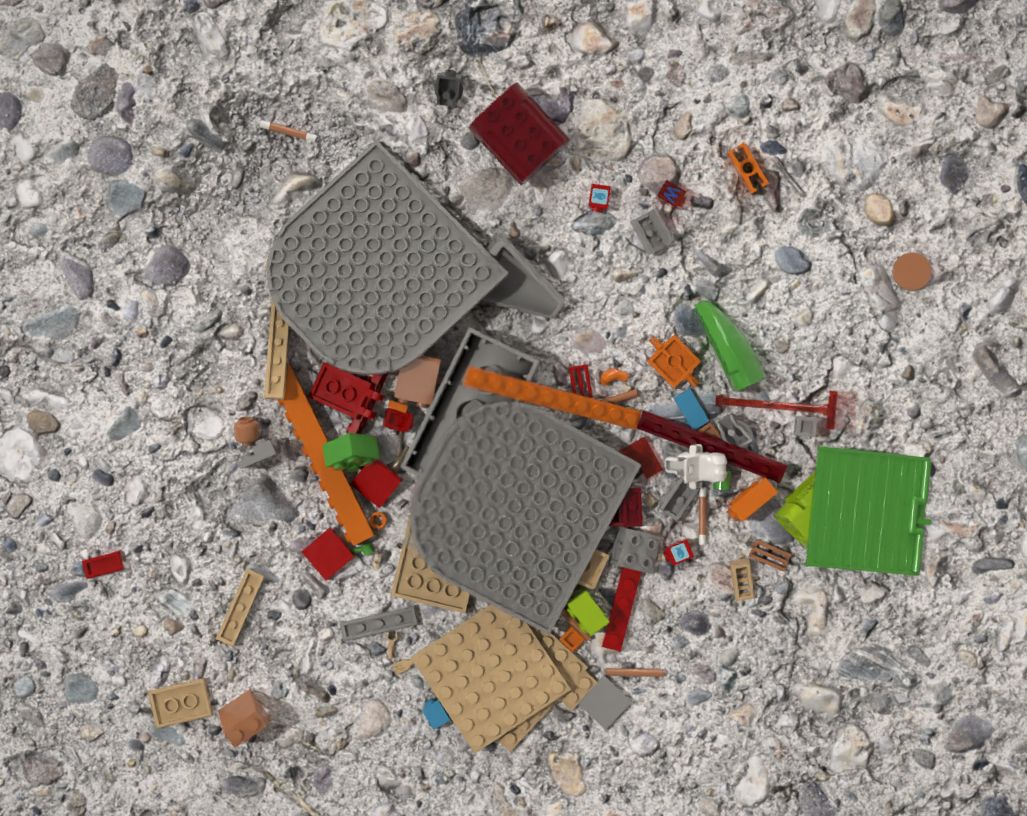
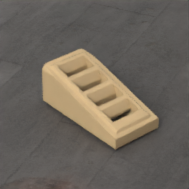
M748 558L729 561L735 600L742 601L755 598L751 565ZM741 574H746V575H747V576H743V577H738V578H737V575H741ZM748 581V584L738 585V583ZM749 589V592L739 593V590Z

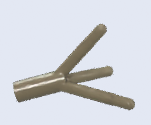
M399 432L397 458L390 467L395 473L402 465L406 457L405 455L410 449L409 446H406L402 452V432Z

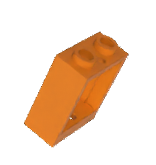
M761 476L726 505L728 508L726 512L733 520L743 522L778 492L766 477Z

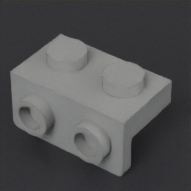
M656 208L630 222L648 256L674 242L670 230L667 229L662 215Z
M681 477L672 480L668 486L670 491L667 495L663 494L658 501L660 505L658 509L676 521L679 520L699 490L697 488L690 489L689 483H684V479Z

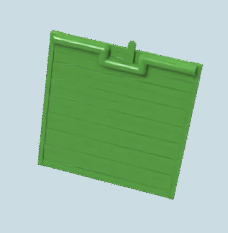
M818 446L805 566L918 576L921 567L924 538L923 524L930 525L932 523L930 519H924L925 505L928 500L931 458Z

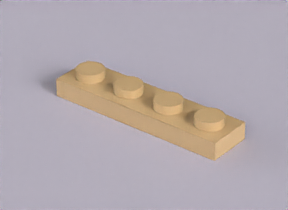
M249 568L246 569L217 634V640L231 646L235 645L265 575Z

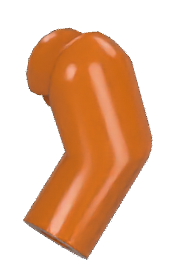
M611 368L602 373L600 382L605 386L615 379L626 382L629 374Z

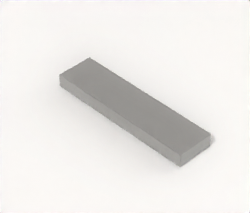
M415 605L340 622L344 641L419 625Z

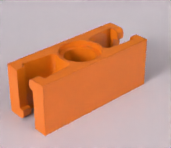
M743 142L736 149L742 150L746 158L740 163L733 154L735 152L734 148L728 151L726 155L751 195L757 189L756 187L753 188L749 180L750 177L756 175L762 183V188L768 185L769 182L745 142ZM744 164L751 165V173L748 174L743 171L742 167Z

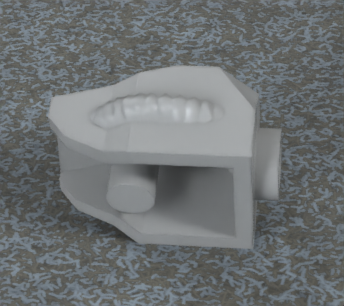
M733 413L724 416L717 422L723 441L744 449L753 441L754 436L751 427Z

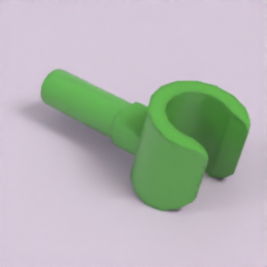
M370 543L350 549L353 553L363 551L365 556L374 552L373 546Z

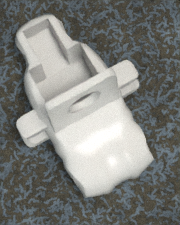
M701 444L691 445L689 452H683L676 457L668 456L665 458V471L669 474H676L678 478H683L684 483H689L690 489L701 488L702 481L723 482L727 475L725 454L703 452Z

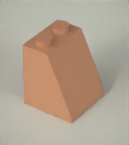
M421 356L408 366L399 369L394 397L398 398L397 402L409 404V401L417 402L416 406L428 408V405H431L434 400L442 360Z
M251 689L218 710L223 733L234 749L266 728L271 722V718Z

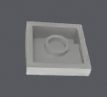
M267 437L256 441V446L252 447L254 452L241 456L242 460L237 462L240 469L247 468L279 454L278 449H281L278 439L273 438L269 440Z

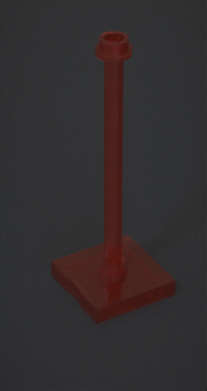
M828 391V401L823 406L725 398L723 394L716 395L715 406L722 408V405L823 413V416H826L825 429L834 430L837 391Z

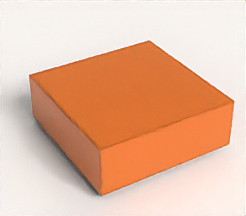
M392 400L389 401V408L407 413L408 405Z
M571 625L559 640L573 653L583 643L585 638Z

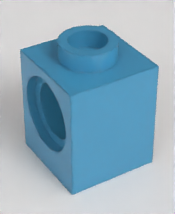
M431 698L424 703L425 706L422 707V711L433 730L450 721L451 717L439 699Z

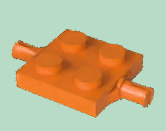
M675 334L664 343H661L655 336L649 340L656 350L647 362L673 389L684 380H687L693 387L699 383L692 373L701 361Z

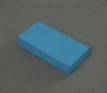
M690 388L673 398L691 429L695 430L709 422Z

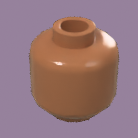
M253 417L239 418L234 424L235 440L242 443V446L253 445V442L257 441L260 437L258 422L253 420Z

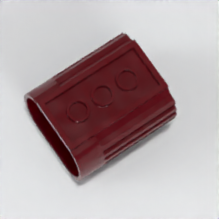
M518 82L507 88L468 127L472 134L520 186L537 174L570 141V138Z

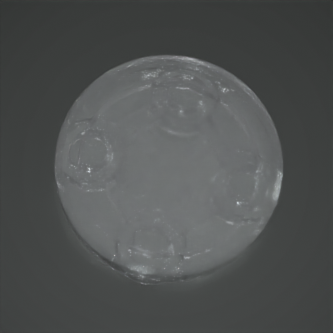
M377 427L366 434L377 437L380 454L379 460L385 465L390 464L398 457L401 443L398 435L393 430Z

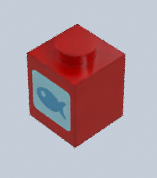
M591 184L588 208L592 209L591 212L603 213V210L607 211L611 186Z
M686 538L664 547L666 551L663 554L666 562H671L673 566L694 557Z

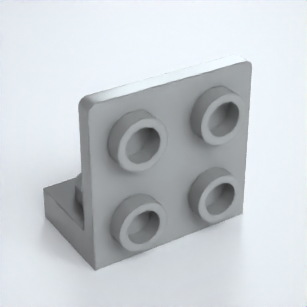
M618 527L609 563L651 574L661 537L626 527Z

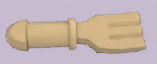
M403 659L392 664V667L396 671V675L408 670L415 663L412 659Z

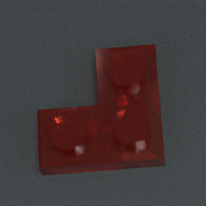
M645 437L618 451L641 464L640 469L646 479L663 470Z

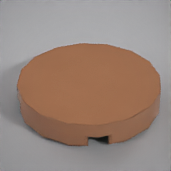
M919 253L903 254L893 264V279L904 290L913 291L921 289L930 279V263Z

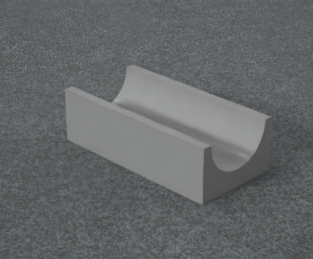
M469 327L400 468L420 477L443 434L457 419L474 408L493 402H522L518 399L464 386L468 366L532 382L540 362Z

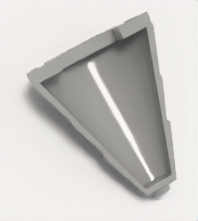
M500 233L494 234L486 243L484 249L509 275L482 301L552 319L557 313L560 314L565 307L564 298L507 238Z

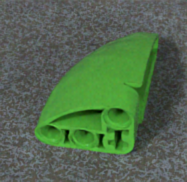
M702 301L693 305L732 391H739L766 378L754 350L736 325L709 301Z

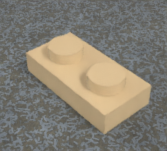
M585 670L572 684L571 690L562 695L560 700L572 711L598 682Z

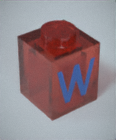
M666 180L656 199L675 210L677 206L682 207L687 197L684 196L685 190Z

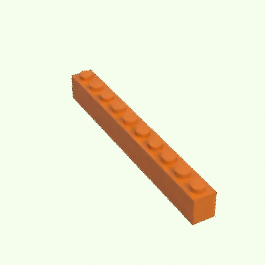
M288 363L285 400H278L280 406H285L287 412L284 414L288 422H292L295 427L293 430L297 440L301 439L304 445L301 447L306 458L310 457L312 461L310 467L314 474L319 475L321 481L318 483L322 491L327 492L329 496L327 501L331 509L335 508L338 514L335 516L340 526H344L346 530L344 536L347 542H352L354 546L374 536L375 533L344 470H334V468L326 467L322 445L328 443L329 440L291 363Z

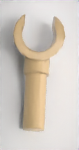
M389 632L386 634V638L389 641L388 658L393 657L394 642L398 639L397 633H395L396 637L394 640L388 638Z

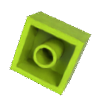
M585 588L567 601V611L573 619L578 618L580 621L578 626L584 634L589 633L592 636L609 623L608 618Z

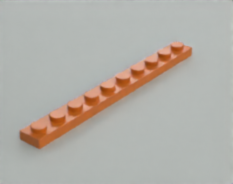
M468 366L463 384L467 387L634 430L637 428L641 414L639 410Z

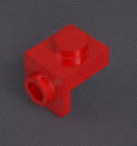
M386 408L382 427L402 433L409 432L414 424L413 413H404Z

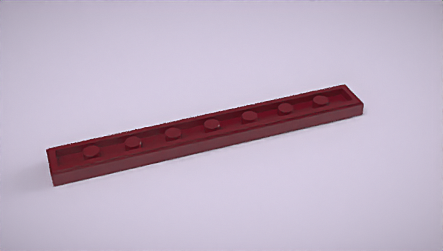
M644 410L637 425L639 430L690 448L691 445L701 444L703 452L725 454L728 464L781 483L787 469L786 464Z

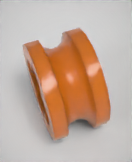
M382 512L373 513L369 519L370 525L375 529H382L387 524L386 515ZM376 515L377 517L382 516L383 518L381 520L383 524L380 526L379 524H377V526L374 524V517Z

